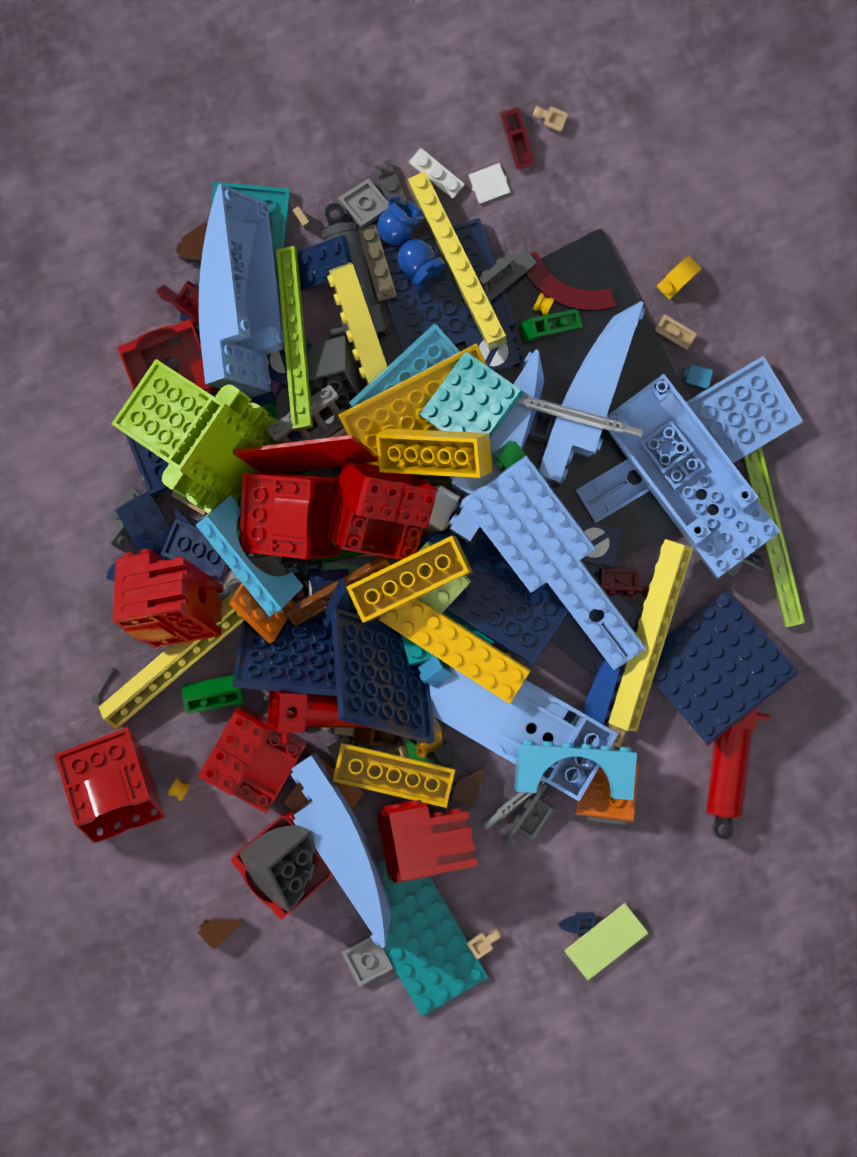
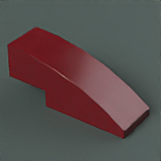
M519 107L500 111L501 121L516 169L534 165V158Z

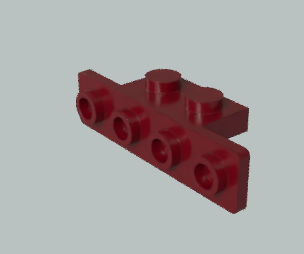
M187 281L179 295L166 285H162L156 290V293L160 295L162 300L170 302L175 306L176 310L185 313L194 323L199 324V288L196 285Z
M599 569V585L607 595L624 593V596H635L636 593H642V596H648L649 587L638 586V569Z

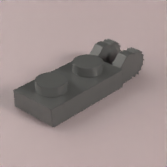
M386 162L387 170L391 175L387 178L383 177L381 167L376 165L375 169L385 199L389 202L392 196H400V200L407 203L391 162Z

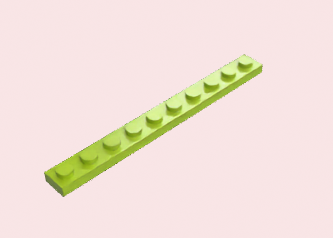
M290 246L276 249L291 424L294 431L313 428L297 248Z
M762 447L744 456L743 459L749 484L759 497L757 501L780 529L778 535L765 543V548L785 627L805 623Z

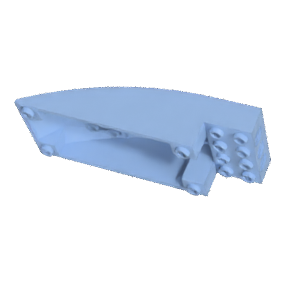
M219 184L206 229L199 281V330L205 384L217 388L230 384L247 396L256 397L271 392L267 354L285 349L268 214L269 207L264 201Z
M640 301L613 316L583 361L564 397L562 406L607 417L635 328H637L639 319L642 320L645 308H642L644 302ZM556 416L538 467V471L550 486L556 488L565 481L568 472L565 466L569 465L573 454L590 459L591 455H595L596 451L600 450L603 441L600 438L602 428Z
M536 349L534 353H528L524 360L525 363L521 368L523 370L513 385L524 392L522 397L528 398L530 396L540 399L544 376L539 351ZM516 403L490 438L492 472L481 478L450 476L451 480L449 482L452 484L450 488L467 497L502 473L503 470L500 471L495 466V459L492 455L509 440L517 442L520 448H523L536 410L525 408V405ZM461 503L459 506L460 514H454L448 527H450L449 532L451 534L459 535L461 539L469 544L480 528V525L464 504Z
M662 374L607 415L606 418L643 429L641 437L624 432L620 434L608 431L654 497L689 544L694 547L695 552L716 579L720 578L780 533V529L757 501L758 495L665 374ZM699 489L707 492V497L704 500H699L696 497V492ZM714 504L718 506L719 512L716 515H710L707 511L709 505ZM695 528H697L700 531L699 534H696L694 532Z
M450 665L449 667L453 675L436 687L430 685L432 716L516 764L518 743H523V740H534L535 744H543L542 737L547 732L553 735L552 742H555L554 745L562 746L563 742L574 743V747H581L582 744H591L593 748H601V745L612 746L618 736V733L525 680L511 704L497 697ZM529 723H534L537 726V730L533 734H529L526 731V726ZM567 757L552 764L540 779L580 801L600 766L588 758Z
M313 753L292 768L293 773L291 776L297 784L299 782L304 787L302 792L307 800L312 799L311 802L294 814L296 819L293 821L296 826L304 827L311 831L316 850L373 935L370 937L376 946L380 944L384 948L392 909L378 864L349 803L337 784L332 781L333 778L317 754Z

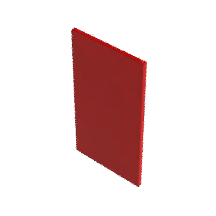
M353 435L233 450V454L258 472L290 473L339 467L343 465L344 460L359 463L378 462V455Z

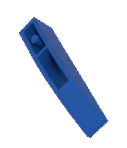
M604 659L592 681L582 709V713L602 725L604 720L609 719L611 709H608L610 701L614 702L617 693L614 690L615 684H619L622 673L619 672L621 666L613 670L606 659Z

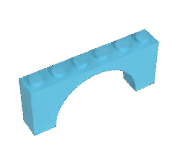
M230 495L214 507L196 526L270 617L281 610L300 591L303 585L293 572L284 576H272L259 570L251 563L243 552L237 537L236 527L241 507Z
M523 740V743H518L514 784L516 792L536 793L540 778L552 764L567 757H584L593 760L603 769L609 780L610 796L612 798L633 800L637 753L632 751L631 747H620V750L612 749L613 746L601 745V748H593L591 744H582L581 747H574V743L563 742L562 746L554 745L555 742L551 741L535 744L534 740Z

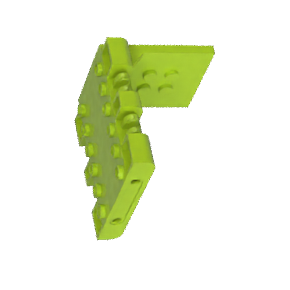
M155 359L111 423L168 462L169 465L162 474L163 484L185 498L186 496L191 503L202 510L204 509L207 513L230 495L240 505L243 473H259L234 455L233 450L282 443L281 440L275 442L267 431V428L278 420L272 416H267L269 413L256 403H250L252 399L242 391L228 384L223 386L214 397L157 359Z

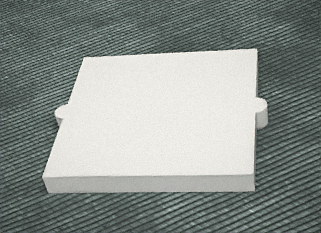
M500 163L468 174L473 187L472 191L475 192L479 204L510 193L506 181L507 176H504Z

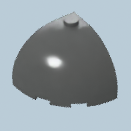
M346 336L321 342L306 351L310 398L330 385L339 396L334 402L337 406H342V409L352 408L349 402L365 388L364 381L358 370L360 368L358 360H355L352 352L353 349Z
M284 826L261 835L240 852L239 855L258 887L275 904L289 912L305 893L303 889L307 880H311L315 865L312 863L315 843L310 830L300 826Z

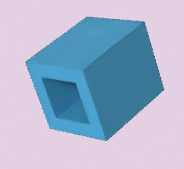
M691 364L689 368L684 370L682 377L685 380L684 385L707 390L713 370Z
M434 655L418 666L421 680L433 687L438 686L453 675L449 665Z

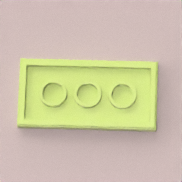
M624 903L564 951L585 978L589 980L647 935L648 932Z

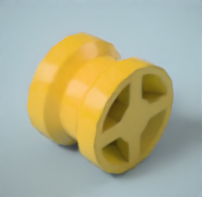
M540 293L532 310L540 311L545 316L548 314L554 299L547 298L543 293Z
M176 778L168 795L175 796L182 802L189 790L190 784H184L179 778Z

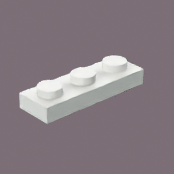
M422 148L409 161V164L419 173L425 171L430 182L452 200L465 186L461 180Z

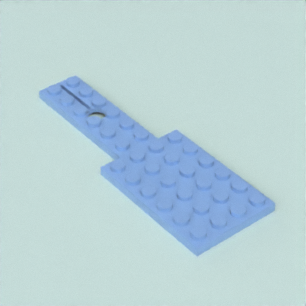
M764 356L686 402L732 463L803 422ZM628 459L575 490L594 523L650 491L643 480L637 485H632L628 482V473L635 470Z
M525 456L462 499L464 506L528 590L533 592L547 582L613 670L646 650L643 642L581 561L582 558L596 550L594 544L528 456ZM593 609L602 610L604 618L601 621L595 622L589 618V613Z

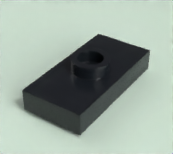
M450 741L442 744L439 749L434 751L440 765L455 768L452 783L468 775Z

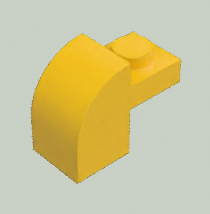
M688 255L666 275L657 287L670 300L702 268Z

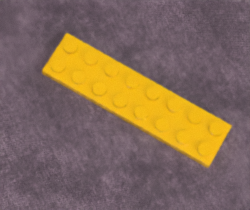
M419 598L382 615L379 619L508 704L512 703L531 672L527 667Z

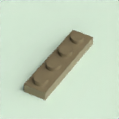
M376 224L358 229L378 302L381 303L397 298Z

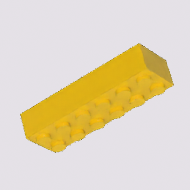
M386 429L376 434L379 472L481 478L492 472L489 433Z
M450 536L346 588L362 622L366 623L473 571L457 537Z
M342 742L332 781L410 800H421L423 803L447 808L455 768Z

